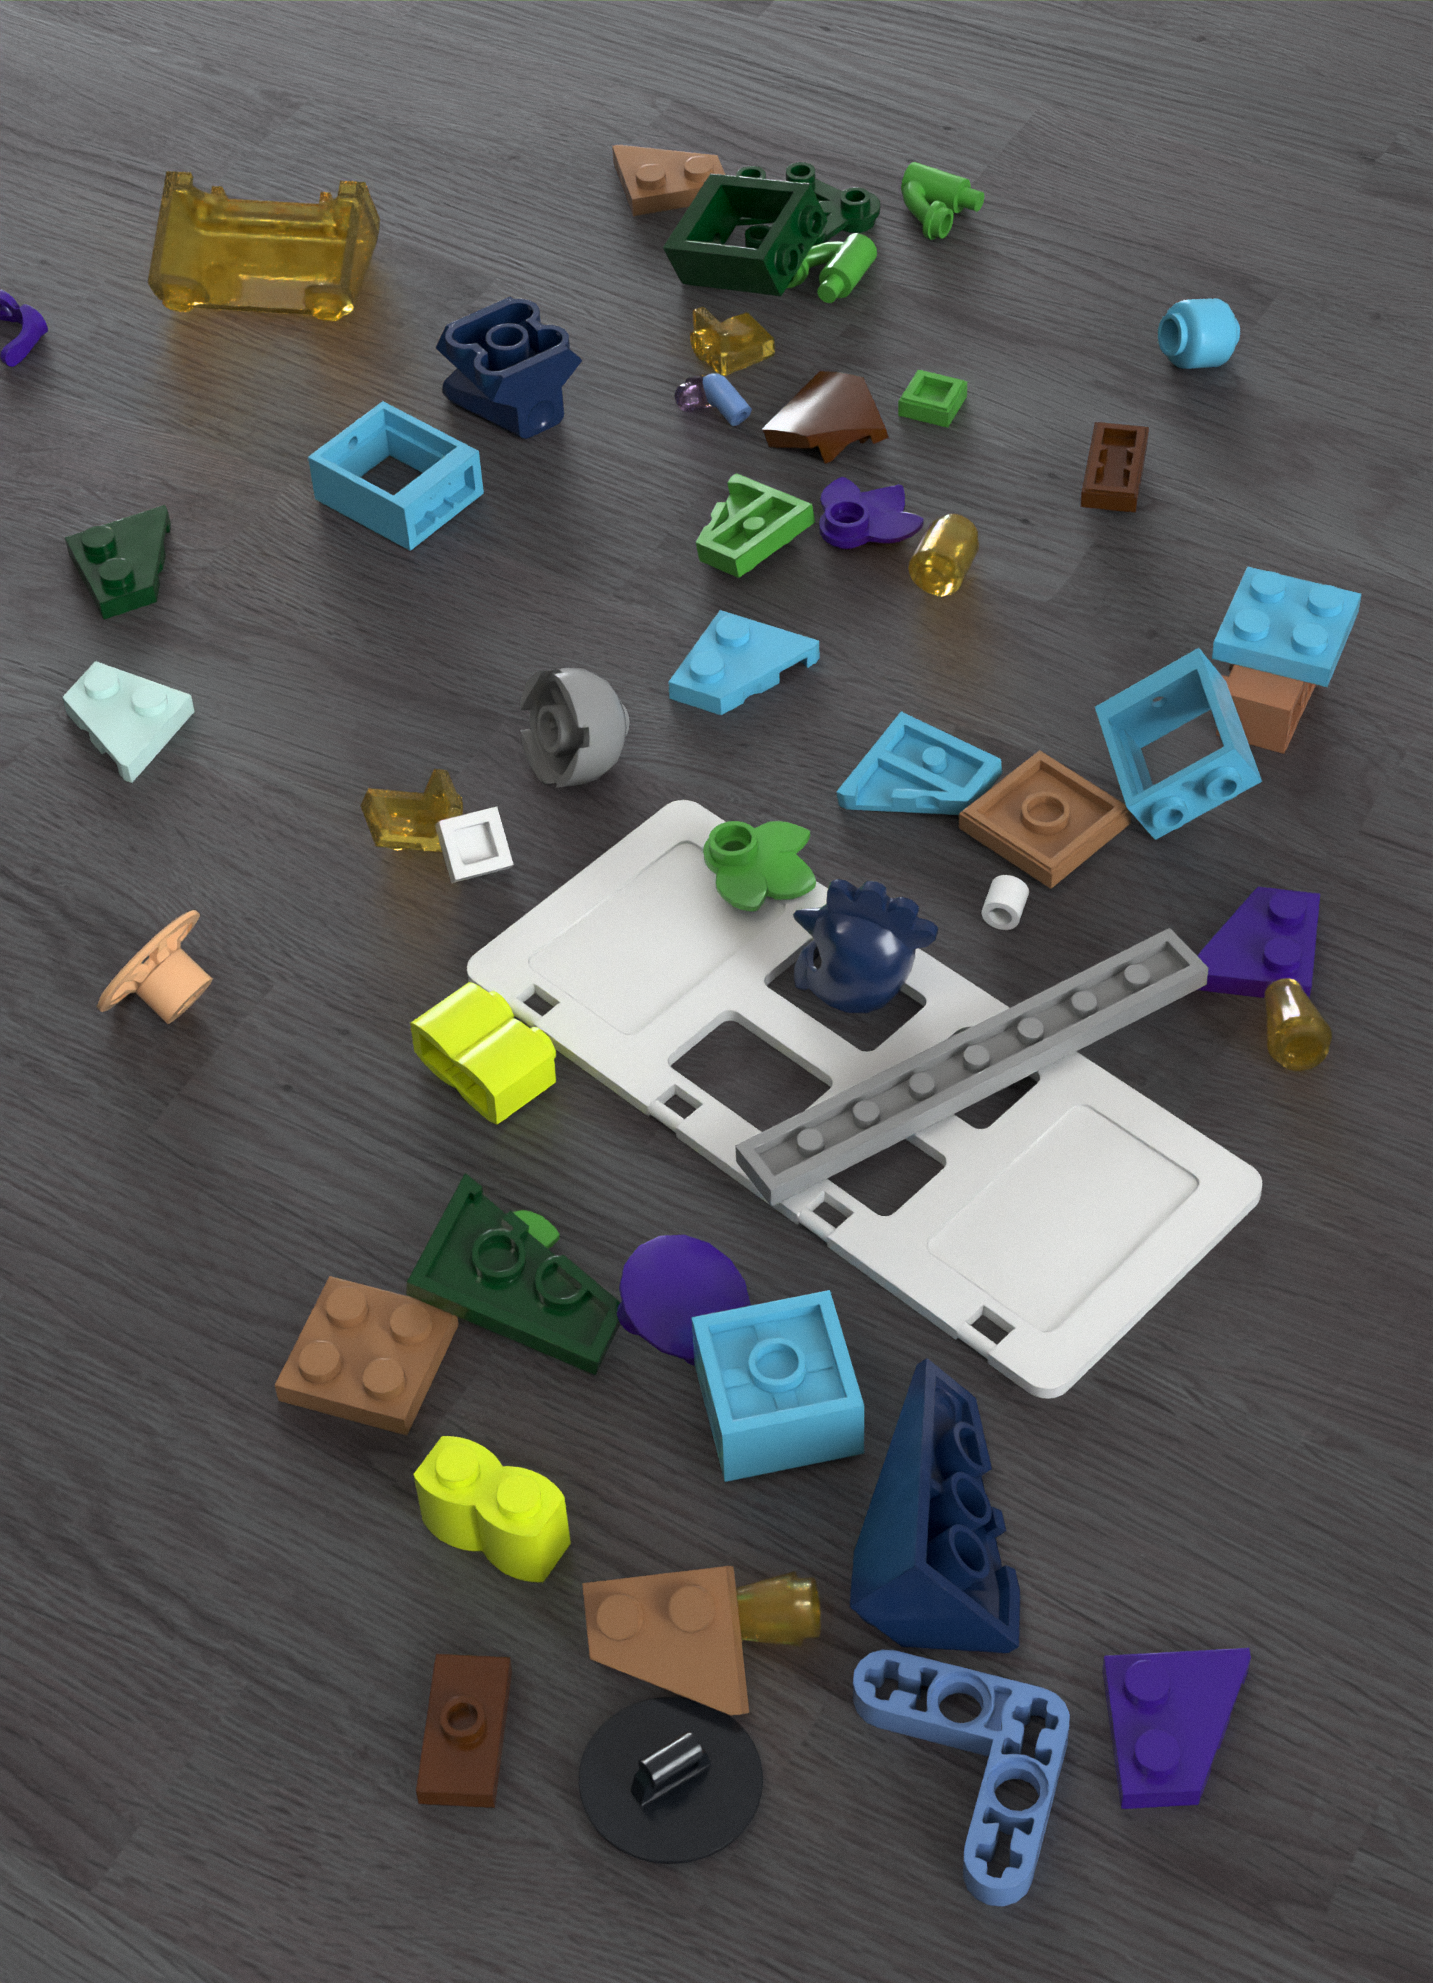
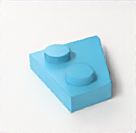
M720 610L669 680V699L723 715L743 704L744 700L750 695L763 693L779 684V673L799 661L807 668L815 664L820 658L819 640Z
M900 712L837 790L838 803L840 807L847 810L959 815L960 812L991 789L1002 774L1001 759L906 713Z

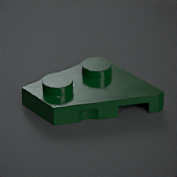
M165 505L101 526H93L83 532L65 537L68 553L104 620L157 602L160 587L158 574L163 570L166 556L163 545L165 533H170L171 530L168 509Z

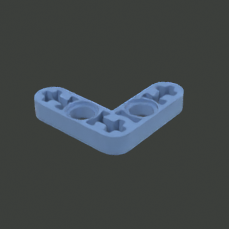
M882 1649L869 1653L859 1661L854 1670L853 1703L857 1713L866 1723L880 1729L989 1756L964 1846L963 1879L967 1890L977 1900L987 1905L1006 1906L1016 1903L1027 1894L1033 1881L1068 1744L1070 1714L1065 1702L1056 1693L1042 1687L896 1650ZM885 1678L898 1681V1690H894L891 1693L889 1700L876 1698L875 1688H880ZM921 1685L929 1687L927 1690L926 1712L916 1710L917 1699L920 1700ZM964 1693L974 1697L980 1703L982 1711L972 1721L957 1723L947 1719L941 1713L939 1705L948 1695ZM1031 1716H1040L1045 1719V1728L1039 1733L1035 1748V1758L1021 1755L1024 1725L1030 1722ZM1021 1779L1030 1783L1036 1789L1039 1798L1029 1809L1022 1811L1010 1810L997 1800L995 1791L1004 1781ZM999 1831L1007 1835H1013L1010 1843V1867L1005 1868L1002 1878L987 1875V1862H991L994 1858Z

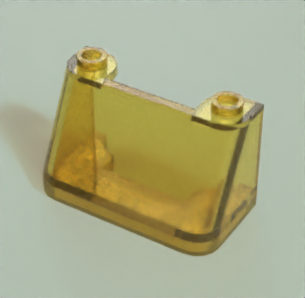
M166 171L148 276L150 288L158 299L162 300V304L166 308L177 312H189L193 308L303 314L314 315L326 321H338L342 316L348 315L354 310L378 242L380 217L365 182L340 181L338 196L333 199L331 192H321L319 204L228 199L222 186H212L211 194L192 185L194 177L191 172Z

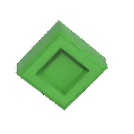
M917 370L898 401V416L948 428L967 397V381Z

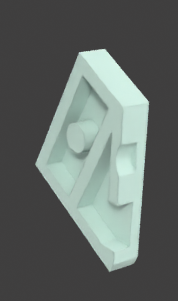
M97 661L89 667L62 697L67 715L80 729L89 732L93 745L101 754L106 752L117 764L120 776L130 783L134 782L195 712L190 694Z

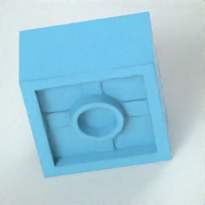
M830 1290L692 1317L695 1369L725 1482L864 1454L865 1406Z

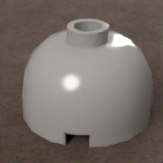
M561 668L536 671L526 682L521 697L520 711L530 710L529 720L531 729L520 730L521 739L528 763L541 782L544 784L556 783L555 788L581 785L599 779L617 763L629 731L630 722L627 709L621 703L620 698L607 680L584 668Z

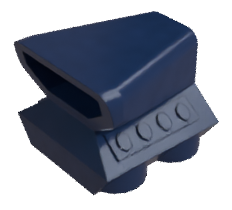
M507 297L447 324L436 345V349L457 368L444 381L442 386L443 395L454 404L524 439L550 429L562 421L564 417L562 387L582 362V359L570 349L569 334L565 329L560 326L543 325L541 323L540 309L536 303L531 300Z

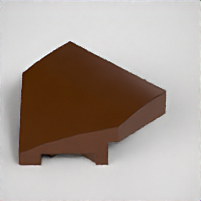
M819 371L762 429L769 447L813 448L818 446L825 464L833 461L851 442L859 440L860 443H865L868 439H871L872 443L875 444L889 438L864 377L829 371Z

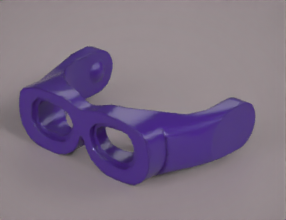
M0 289V320L18 322L22 325L19 335L8 343L0 354L1 361L4 364L14 367L28 355L39 339L48 332V327L44 318L36 309L27 304L19 307L10 294Z

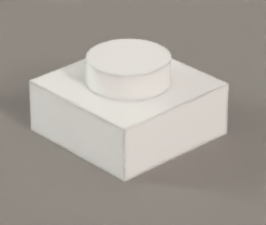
M497 806L441 820L435 824L451 883L502 871L514 865Z

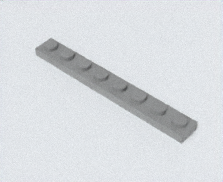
M1168 928L735 1145L736 1162L772 1207L1207 985L1209 968L1171 928Z

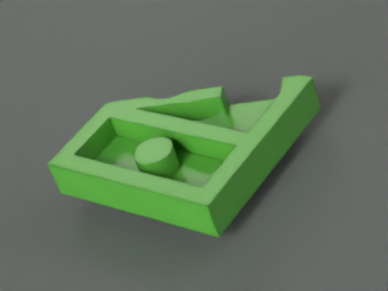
M736 473L728 481L729 497L726 502L716 503L711 513V522L703 528L696 541L699 561L739 578L814 524L813 506L809 502Z

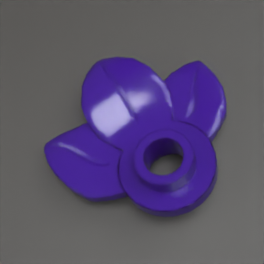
M840 477L830 483L821 493L820 503L825 513L819 521L820 535L827 543L842 549H852L868 541L879 543L901 542L917 534L924 525L922 517L904 512L905 493L903 486L900 484L860 492V489L853 482L845 477Z

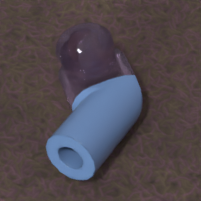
M718 373L691 376L686 379L685 384H681L676 388L674 394L675 401L681 410L693 412L698 407L700 409L716 407L731 426L742 423L752 411V408L723 375Z

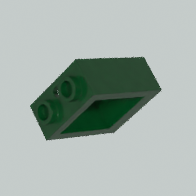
M710 173L663 246V250L682 284L781 297L794 275L798 272L815 241L821 235L828 220L811 184ZM742 217L775 221L758 249L724 245Z

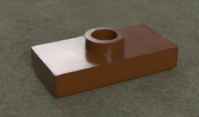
M1095 422L1081 492V507L1136 513L1148 445L1149 427Z
M436 1654L416 1787L419 1804L495 1808L512 1677L510 1657Z

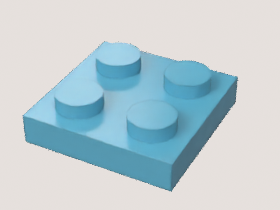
M1247 567L1214 640L1212 659L1328 687L1359 612L1361 593L1289 577L1272 571Z

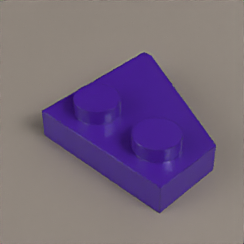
M1257 886L1197 955L1209 968L1207 985L1197 990L1309 1004L1320 894Z
M1249 1648L1104 1656L1102 1672L1121 1809L1199 1805L1211 1772L1217 1749L1221 1746L1229 1725L1232 1709L1249 1671L1251 1660Z

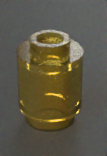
M946 514L928 526L908 566L909 574L919 588L937 596L951 595L960 588L979 550L978 531L975 525L964 516Z

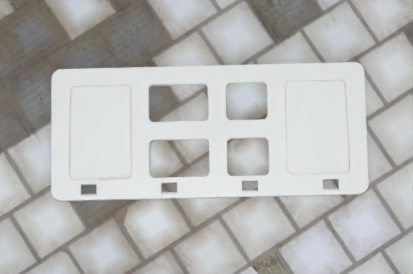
M678 800L660 809L475 953L467 964L468 980L479 985L488 993L490 991L499 993L509 1004L513 1015L530 1028L538 1027L549 1037L557 1051L648 1117L652 1115L674 1131L678 1139L768 1203L736 1162L735 1145L761 1133V1131L670 1067L716 1027L725 1021L738 1022L831 1088L807 1108L809 1109L1009 1009V1007L918 948L916 949L912 970L901 991L922 1004L924 1008L875 1050L868 1052L859 1050L767 987L770 982L796 962L800 952L814 940L794 919V912L799 909L818 908L827 903L828 888L816 881V887L812 891L795 899L777 900L767 896L758 911H744L733 907L717 892V874L706 866L703 854L704 844L709 838L710 832L725 821L696 802ZM537 994L554 1008L544 1016H541L523 1002L532 995ZM1077 1051L1029 1075L1037 1081V1084L988 1128L976 1129L953 1114L907 1137L906 1140L937 1160L944 1168L892 1215L881 1216L876 1214L828 1179L772 1206L795 1224H802L827 1242L828 1248L955 1340L959 1338L988 1359L989 1365L1033 1396L1045 1399L1059 1397L1066 1393L1258 1204L1262 1191V1178L1254 1167ZM675 1094L696 1108L686 1119L664 1105ZM824 1201L847 1217L837 1228L813 1212ZM984 1315L1009 1334L1000 1343L995 1344L971 1325Z

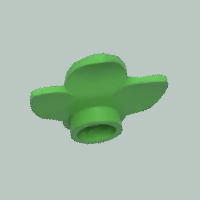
M728 821L716 826L710 832L709 838L704 844V862L712 872L717 874V892L725 901L738 909L758 911L767 896L777 900L795 899L816 887V879L812 870L796 855L810 838V831L789 822L770 821L753 828L744 822Z

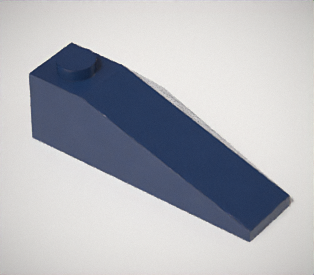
M928 1358L916 1365L854 1550L849 1607L857 1612L863 1621L878 1628L901 1647L1009 1653L1019 1647L1020 1588L1016 1570L1006 1565L1002 1567L996 1537L1006 1532L1002 1510L991 1507L985 1493L982 1475L990 1471L992 1466L976 1397Z

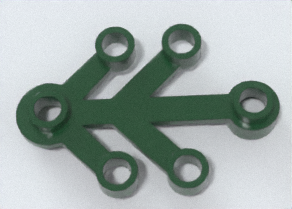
M796 162L786 168V181L811 184L828 220L814 245L827 242L840 231L862 233L874 226L875 219L880 214V200L874 194L860 187H851L841 191L815 179L814 166L806 162ZM746 166L739 169L736 176L766 179V172L757 166ZM742 217L737 226L754 225L745 231V248L758 249L773 224L770 226L756 224H774L775 221Z

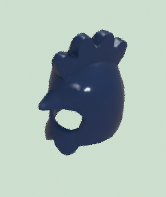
M832 880L827 890V903L818 908L799 909L793 914L794 919L814 939L800 952L794 966V984L797 989L802 991L810 989L815 996L838 1010L846 1013H869L883 1008L897 995L912 970L916 949L927 947L934 942L938 934V927L933 922L917 916L919 906L913 900L905 897L890 898L886 895V887L877 881H866L860 888H857L846 880ZM820 956L822 963L821 967L817 969L813 961Z

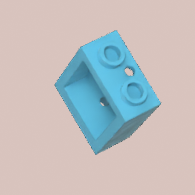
M384 401L308 456L314 496L317 501L409 551L484 494L478 450ZM389 455L422 472L420 476L395 495L360 478Z
M1200 648L1195 649L1095 706L1126 807L1155 840L1262 782L1227 682ZM1157 697H1163L1159 701H1153ZM1211 709L1224 747L1153 786L1141 748Z

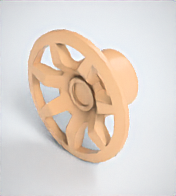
M196 910L186 912L154 936L106 987L97 1004L98 1010L105 1012L130 993H136L167 1024H170L184 1013L202 995L213 980L181 949V942L193 929L200 914ZM148 956H150V957L142 964L143 960L146 959Z

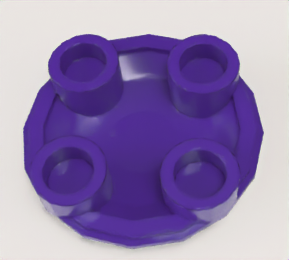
M664 1235L639 1245L624 1264L619 1286L622 1301L618 1306L617 1316L622 1327L629 1333L639 1335L660 1352L684 1359L688 1364L695 1366L692 1317L751 1306L745 1280L730 1258L708 1242L687 1235Z

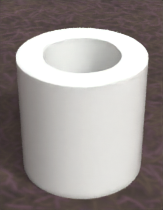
M1001 875L994 878L981 912L985 922L1001 930L1015 928L1019 924L1029 895L1027 885L1019 878L1010 875Z

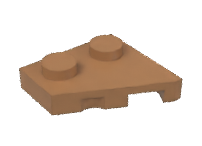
M626 145L612 146L613 163L633 216L689 207L710 173L725 175L717 155Z
M733 1566L582 1583L591 1660L726 1714L740 1715L749 1713Z

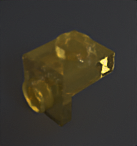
M444 769L433 770L423 793L368 788L360 805L375 846L395 850L409 849L442 852L435 824L438 821L463 814L462 798L456 792L448 771Z

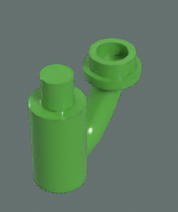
M912 162L908 166L902 179L901 191L904 203L923 225L924 237L931 240L936 237L944 239L948 235L953 224L954 213H960L963 208L978 212L984 202V193L972 189L969 179L917 162Z
M858 233L849 235L844 242L834 241L814 245L787 288H793L802 284L808 277L809 268L827 263L819 275L820 286L817 290L819 298L826 303H832L836 298L847 297L877 257L876 246L870 238Z

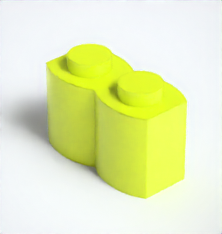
M468 982L410 1023L414 1052L438 1078L446 1084L455 1087L467 1103L483 1117L496 1125L556 1083L554 1062L556 1050L553 1043L538 1027L529 1028L521 1021L514 1019L509 1004L495 991L488 993L479 985Z
M442 1436L413 1474L422 1520L428 1530L450 1546L467 1551H483L486 1558L497 1569L513 1578L528 1582H544L571 1544L565 1497L559 1488L549 1479L534 1471L521 1467L502 1466L492 1452L474 1441L455 1436Z

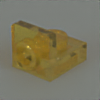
M704 306L693 310L694 331L690 334L691 346L698 359L706 361L718 374L726 376L775 356V338L748 312L728 318L720 323Z

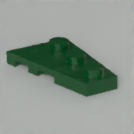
M465 1173L407 1281L406 1295L596 1375L620 1326L617 1309L621 1302L565 1255L556 1256L529 1233V1225L511 1210L507 1214L504 1213L482 1194L483 1187Z

